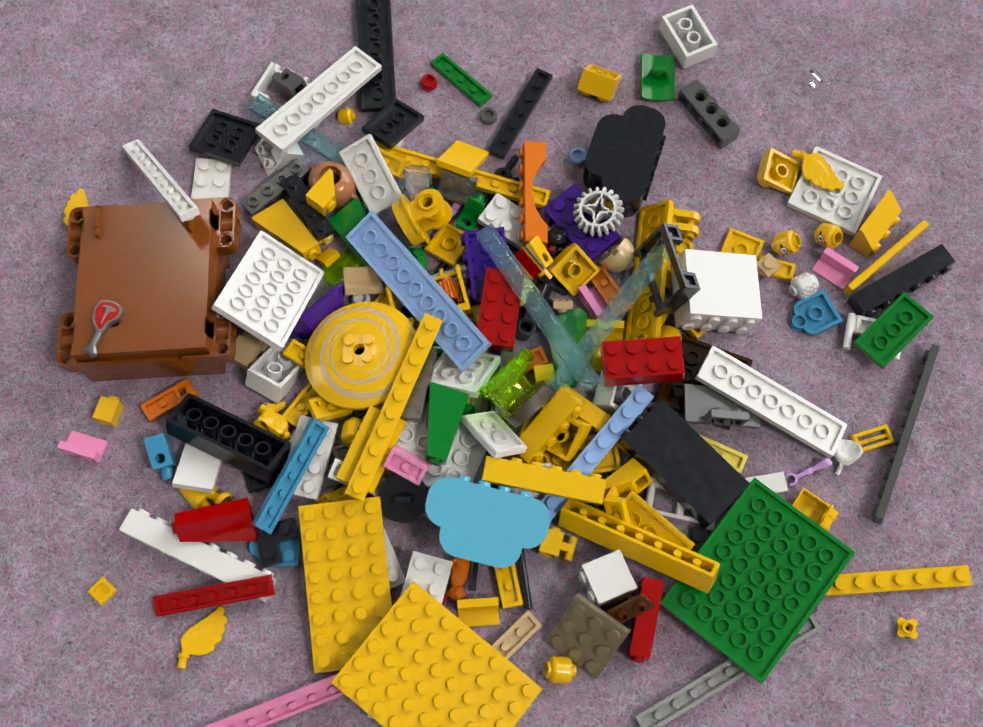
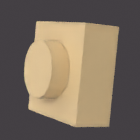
M770 253L757 262V270L766 279H769L782 267Z

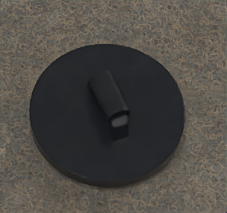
M395 473L382 483L378 497L380 496L383 514L390 520L399 523L411 522L418 519L426 510L425 503L428 489L423 481L418 486Z

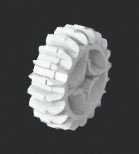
M596 186V191L592 192V189L589 188L588 194L582 192L583 198L577 197L578 204H574V209L576 210L573 211V215L576 216L574 219L575 223H579L578 228H584L585 234L590 231V235L593 237L595 232H597L598 236L601 237V232L609 235V229L614 232V225L620 226L619 220L623 219L621 213L624 212V207H621L623 205L622 200H618V194L613 195L612 189L607 192L606 187H603L602 191H599V187ZM604 201L609 202L613 206L614 211L606 208ZM584 212L592 216V223L584 218ZM608 219L606 222L600 224L602 220Z

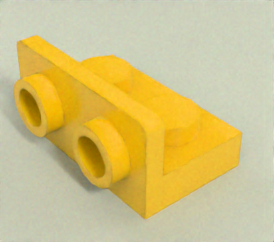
M319 396L309 399L306 407L307 413H311L313 418L320 422L353 413V410L336 407Z

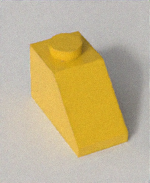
M330 168L305 195L307 204L324 216L336 206L333 170Z

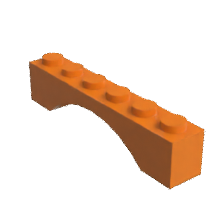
M524 141L522 148H519L518 158L521 159L518 174L521 175V180L519 181V191H521L519 208H522V214L519 215V225H522V231L520 230L519 242H522L523 248L538 235L546 247L548 243V225L543 221L536 209L532 192L534 178L543 168L546 161V143Z

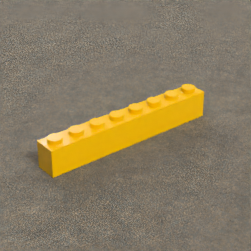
M568 499L561 509L558 525L561 528L612 551L620 549L623 556L705 593H709L716 580L720 563L580 501Z

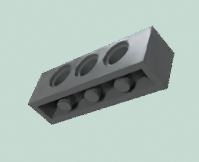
M696 79L680 89L677 99L719 149H722L738 138L740 133L739 126L730 119L726 110L719 106L717 100L707 92L703 84Z
M297 158L241 201L244 212L251 218L281 199L286 201L289 199V196L281 186L280 181L297 173L304 185H307L310 170Z

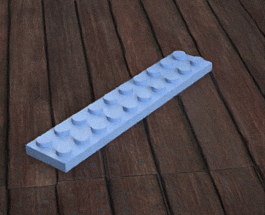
M370 211L346 236L347 240L419 323L424 313L443 321L435 341L461 371L465 372L492 345L375 212Z

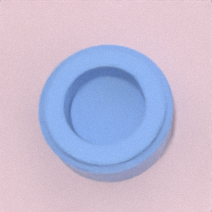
M580 147L573 148L569 153L570 162L576 166L583 165L587 152Z

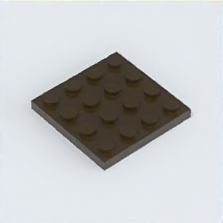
M681 334L685 369L684 379L678 382L662 383L656 403L658 404L663 399L674 411L684 414L683 386L685 384L704 385L696 380L695 377L709 349L713 345ZM718 348L751 367L752 359ZM715 425V426H717V427L726 429V430H728V431H729V429H730V427H731V426H724V425Z

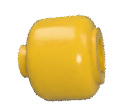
M342 108L337 113V120L340 124H352L353 120L356 119V114L351 108Z

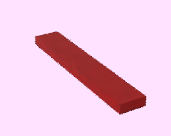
M272 574L156 595L153 596L156 617L273 596L275 595Z

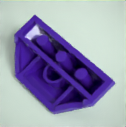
M342 282L338 283L300 316L289 338L310 339L313 331L323 319L344 307L345 291Z

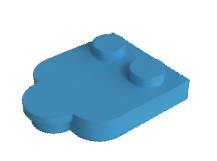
M823 289L798 301L794 305L793 316L789 320V325L796 332H804L808 336H816L841 324L843 320Z
M297 526L299 538L280 543L283 563L267 568L300 567V526ZM258 540L251 541L249 544V550L255 557H259Z

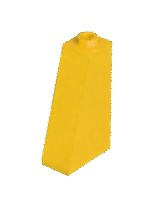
M284 199L251 217L255 228L259 232L262 230L307 261L313 260L321 254L319 243Z

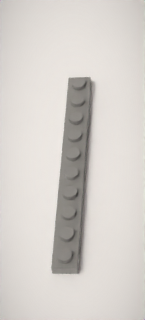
M812 614L787 650L821 629ZM727 660L634 718L640 727H662L744 677L747 673L731 660Z

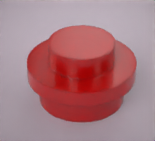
M425 74L420 80V86L425 91H432L438 85L436 77L432 74Z

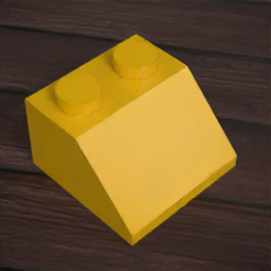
M589 64L583 69L577 89L586 96H597V99L600 101H611L623 75Z

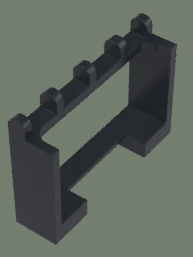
M661 224L634 251V256L639 257L641 261L638 268L640 271H644L646 280L643 282L644 286H649L652 294L649 297V301L655 304L656 310L653 312L655 317H660L663 313H675L701 290L696 274L682 270L674 245H680L683 242V238L678 225ZM663 243L665 244L680 287L664 303L662 302L647 254H653Z

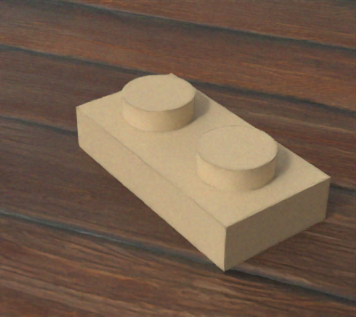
M552 299V308L556 309L557 312L565 313L568 309H573V301L571 299Z

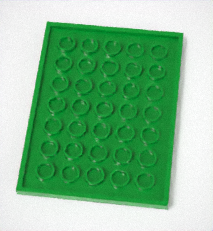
M754 477L697 552L720 563L716 580L709 593L676 580L661 600L660 605L762 684L855 552Z

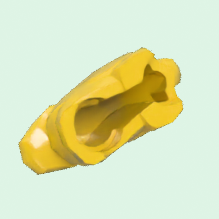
M276 402L272 404L264 403L259 406L258 413L260 415L254 421V425L288 440L291 437L288 431L289 424L286 417L278 413L285 408L286 402H279L278 404Z

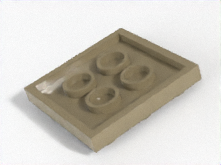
M578 593L545 642L564 656L569 657L571 661L597 679L630 630Z

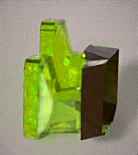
M527 347L518 352L492 375L488 382L479 390L485 399L492 401L502 410L500 413L501 419L510 429L522 425L556 394L547 387L545 380L531 384L524 376L535 358Z

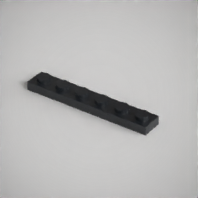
M539 68L536 69L488 148L490 154L502 160L505 159L553 79L552 74Z

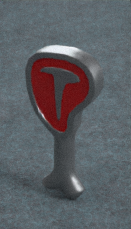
M101 300L96 304L92 316L96 331L90 344L81 349L83 353H89L92 358L98 356L97 347L103 334L112 325L119 323L124 317L125 312L120 304L111 300Z

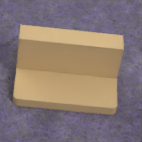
M371 266L343 268L345 295L383 293L382 279Z

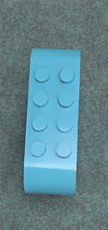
M459 475L458 479L453 477L441 478L434 482L429 489L425 503L427 516L434 524L441 527L439 533L440 544L448 554L454 557L497 568H505L518 560L522 548H534L540 545L548 534L550 526L549 510L541 501L530 498L531 493L520 490L518 494L511 493V488L500 485L498 489L490 487L491 483L479 480L478 484L470 482L471 478Z

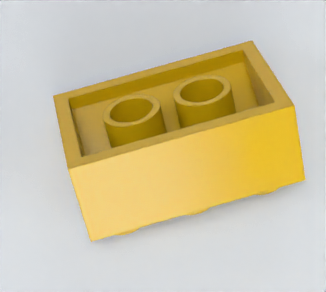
M887 191L849 244V246L867 258L871 252L875 254L880 248L881 244H879V241L881 239L885 241L891 232L888 230L889 227L892 226L894 228L900 220L898 215L902 210L892 191Z
M548 402L524 422L519 436L527 429ZM578 417L573 418L569 422V428L557 436V442L551 448L546 449L568 462L583 446L592 428L591 424Z

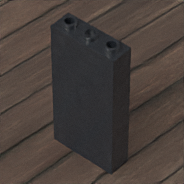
M663 399L658 404L654 402L647 409L649 413L645 417L641 415L634 422L636 426L632 430L627 428L622 433L621 437L623 439L619 445L646 468L648 473L704 528H707L750 483Z

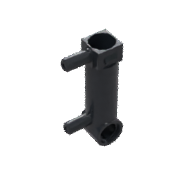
M554 276L545 284L540 278L535 283L517 322L516 339L526 341L535 330L547 335L546 326L539 323V319L552 291L555 290L565 296L569 292L565 287L557 284V279ZM521 326L526 327L528 332H523Z

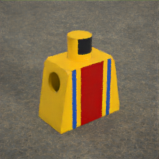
M538 235L507 261L517 272L524 273V278L527 281H531L538 276L545 284L553 277L546 269L553 262V259Z

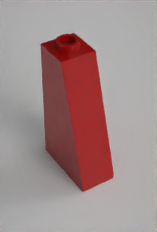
M248 497L175 513L174 522L171 523L173 534H177L180 542L258 540L257 527L252 525L254 516Z
M643 577L638 583L637 595L645 594L654 602V608L633 618L627 657H632L633 662L644 663V660L648 661L650 659L664 586L663 580Z

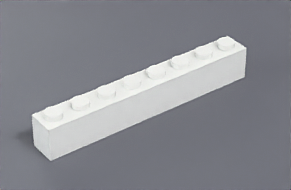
M131 508L119 529L124 534L224 583L268 574L274 575V573L264 568L262 571L256 569V565L248 560L244 562L237 560L238 556L232 552L227 551L225 554L219 551L220 547L211 542L208 545L202 542H180L177 534L174 535L172 528L167 526V521L159 517L153 519L149 517V512L141 508L138 511ZM272 577L273 584L275 585L277 580L274 577ZM262 597L257 599L262 602H266L268 597Z

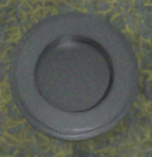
M485 107L480 111V121L483 124L492 125L496 122L497 112L494 108Z

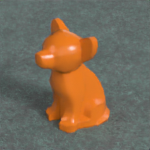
M462 558L449 560L453 562L450 576L452 586L445 591V594L456 601L467 599L463 586L469 578L471 561Z

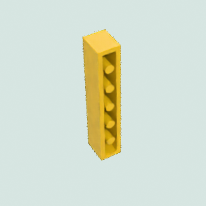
M491 455L485 457L481 481L597 505L603 504L607 480L601 479L602 475L590 473L589 476L582 475V471L574 469L566 472L562 471V467L554 465L546 468L542 467V463L534 461L526 464L522 463V459L511 457L510 460L502 459V457L493 458Z

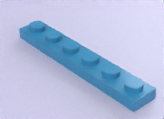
M310 418L253 520L252 525L268 534L272 533L330 427L316 418Z

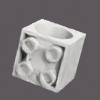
M620 549L582 565L579 576H577L580 585L587 589V600L599 608L627 593H634L637 589Z

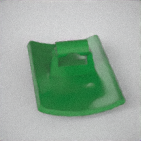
M642 53L640 55L641 99L649 101L675 100L674 54L650 55Z

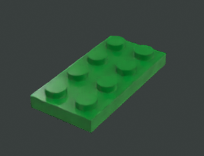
M904 292L854 341L853 345L883 370L934 316Z

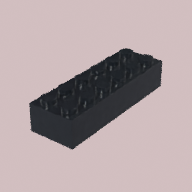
M190 393L183 398L166 419L167 434L268 484L271 483L287 461L291 448V442Z

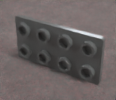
M685 384L683 386L684 420L686 422L747 428L760 427L759 416L708 386Z

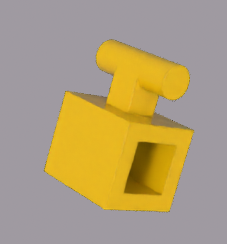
M550 526L545 540L540 545L538 554L558 559L559 553L562 551L565 552L564 560L572 562L578 538L570 536L568 543L562 542L565 533L561 532L560 528Z

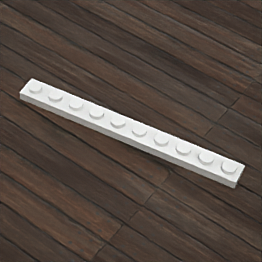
M139 139L122 145L126 155L181 222L190 221L195 216L200 215L199 209Z

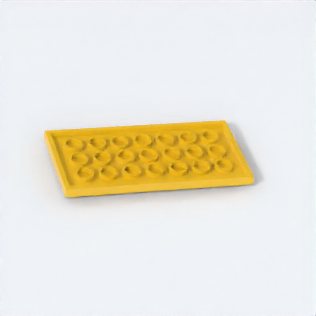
M380 496L365 498L363 502L354 499L298 506L314 674L341 670L392 607Z

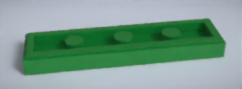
M443 52L430 63L432 68L479 108L492 98V94Z

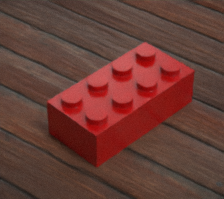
M486 267L477 328L492 344L488 349L513 352L524 273Z
M681 336L601 342L604 387L678 382L684 379L685 369Z

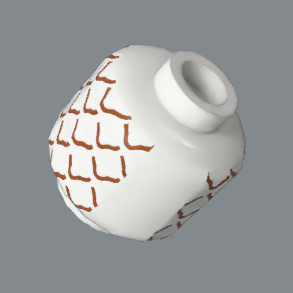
M804 272L791 279L789 290L792 296L802 300L817 293L819 282L814 274Z

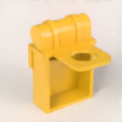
M805 488L801 489L791 504L827 532L839 514L833 509V504L826 503Z

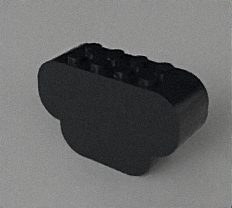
M635 105L628 108L623 116L609 114L602 117L597 123L585 160L583 173L585 186L588 189L591 188L592 192L596 191L595 188L597 186L599 191L606 187L607 192L612 189L613 195L618 194V200H622L623 203L621 207H624V212L621 213L623 218L635 215L639 211L642 201L647 200L666 139V135H663L666 125L664 116L657 109L644 105Z

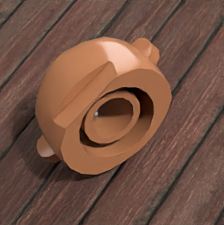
M322 161L315 166L312 165L309 168V189L318 182L329 168L333 170L334 183H336L334 184L336 206L332 211L339 212L354 198L357 197L359 199L358 189L345 165L335 161Z

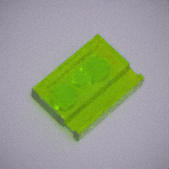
M347 249L340 254V258L333 264L322 269L325 272L322 278L333 288L340 282L344 284V267L364 266Z

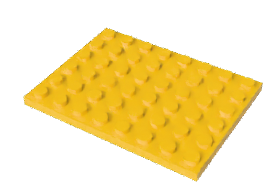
M412 581L331 681L333 685L383 727H514L542 691L539 685L414 581Z

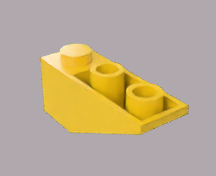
M632 458L606 478L604 498L612 487H617L619 497L626 498L631 491L638 494L653 483L647 469L635 458Z

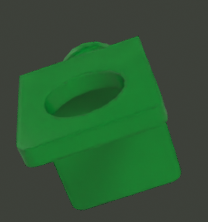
M477 193L474 198L468 197L464 209L455 223L457 227L473 231L485 207V196ZM462 220L469 221L471 226L464 225Z

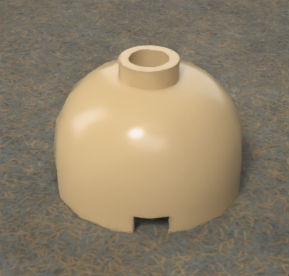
M623 236L612 246L609 252L602 256L599 263L612 273H620L623 270L627 272L634 265L632 262L635 257L633 244Z

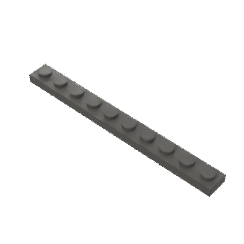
M932 344L930 350H925L922 360L926 362L924 367L920 366L917 377H920L919 383L915 382L911 393L915 394L913 400L909 399L906 407L909 414L908 417H903L900 427L904 429L902 434L898 433L895 441L898 448L897 451L892 450L889 462H892L891 469L886 468L883 479L887 481L885 487H880L877 497L881 498L879 504L875 503L871 515L875 516L873 522L880 525L884 519L940 346Z

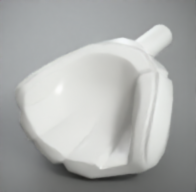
M847 439L840 440L834 454L836 461L840 462L835 471L836 475H840L844 464L849 466L862 456L863 450L859 443Z

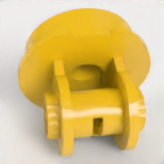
M435 189L421 191L411 202L404 194H401V199L391 204L401 229L413 246H417L425 241L429 244L431 241L427 231L443 228L452 217L451 206L444 200L441 193Z

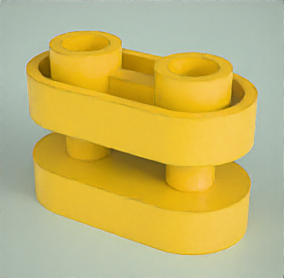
M673 208L672 224L678 225L682 238L689 241L699 236V227L696 225L700 224L701 215L695 211Z

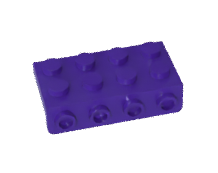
M574 183L543 207L545 212L543 216L549 224L553 222L555 225L566 228V236L568 238L566 244L570 246L576 243L594 261L617 243L621 236L616 230L613 232L609 229V235L601 232L602 236L599 237L598 233L595 232V235L592 237L590 231L585 234L584 228H578L579 223H575L574 219L576 216L573 215V211L576 210L574 209V204H578L577 197L583 198L581 189ZM584 212V218L592 223V216ZM602 220L600 224L606 222L607 220Z
M504 227L475 231L463 229V235H460L461 246H465L466 251L462 253L463 262L468 265V270H465L466 282L470 281L471 287L467 288L468 298L472 299L473 305L481 304L486 267L510 271V265L507 263L509 257Z

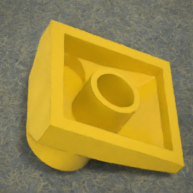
M769 148L761 158L757 181L763 188L773 187L792 195L800 162L773 148Z
M576 243L567 246L548 268L551 275L572 296L578 293V287L586 285L600 271Z

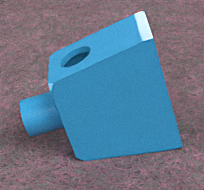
M161 433L143 439L153 470L161 473L163 482L173 480L174 473L172 468L178 467L171 437Z

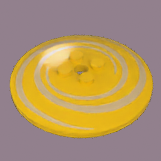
M358 302L344 306L323 319L313 331L305 351L307 378L317 394L336 407L348 410L369 409L370 405L373 407L383 405L416 331L404 314L389 305L378 302ZM360 347L365 348V350H364V352H363L362 354H360V355H356V354H355V351H356L358 348H360Z

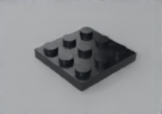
M212 109L189 144V151L240 167L259 136L255 128L260 124Z

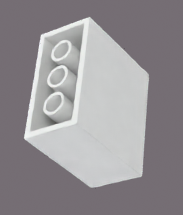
M685 249L678 256L682 270L696 274L701 290L674 313L675 327L683 328V330L700 329L704 332L718 330L720 333L732 331L737 334H744L763 319L756 255ZM671 264L672 290L674 294L680 287Z

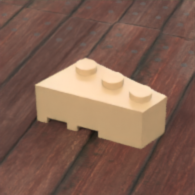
M245 330L243 335L239 334L236 339V355L231 362L247 371L271 346Z

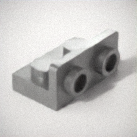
M442 169L437 191L441 193L444 199L466 204L469 196L473 198L475 196L478 178L473 176L468 178Z

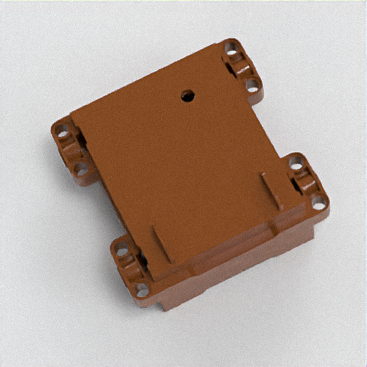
M190 198L198 207L200 215L181 222L166 202L120 206L96 205L77 207L71 210L68 221L66 253L78 264L75 311L65 313L60 318L57 339V363L68 372L84 373L92 381L226 374V363L231 362L236 355L237 325L211 308L226 285V269H230V255L237 253L240 246L241 211L233 198ZM101 300L115 301L123 307L124 317L118 326L110 327L103 334L97 347L98 356L92 358L89 353H83L81 349L90 344L96 331L92 321L94 308ZM206 319L214 325V338H209L205 333Z

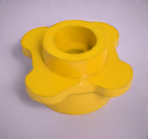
M903 617L897 619V635L900 638L910 637L911 639H916L918 637L916 632L917 620L913 618L906 620Z

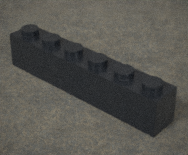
M940 244L852 294L847 303L856 315L870 318L877 313V309H886L892 304L891 301L897 300L904 292L912 291L913 293L922 287L921 284L933 282L940 273L943 276L950 272L955 260L944 245Z

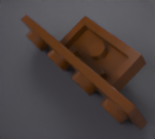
M630 592L600 607V609L622 624L654 608V602L643 593L635 596Z

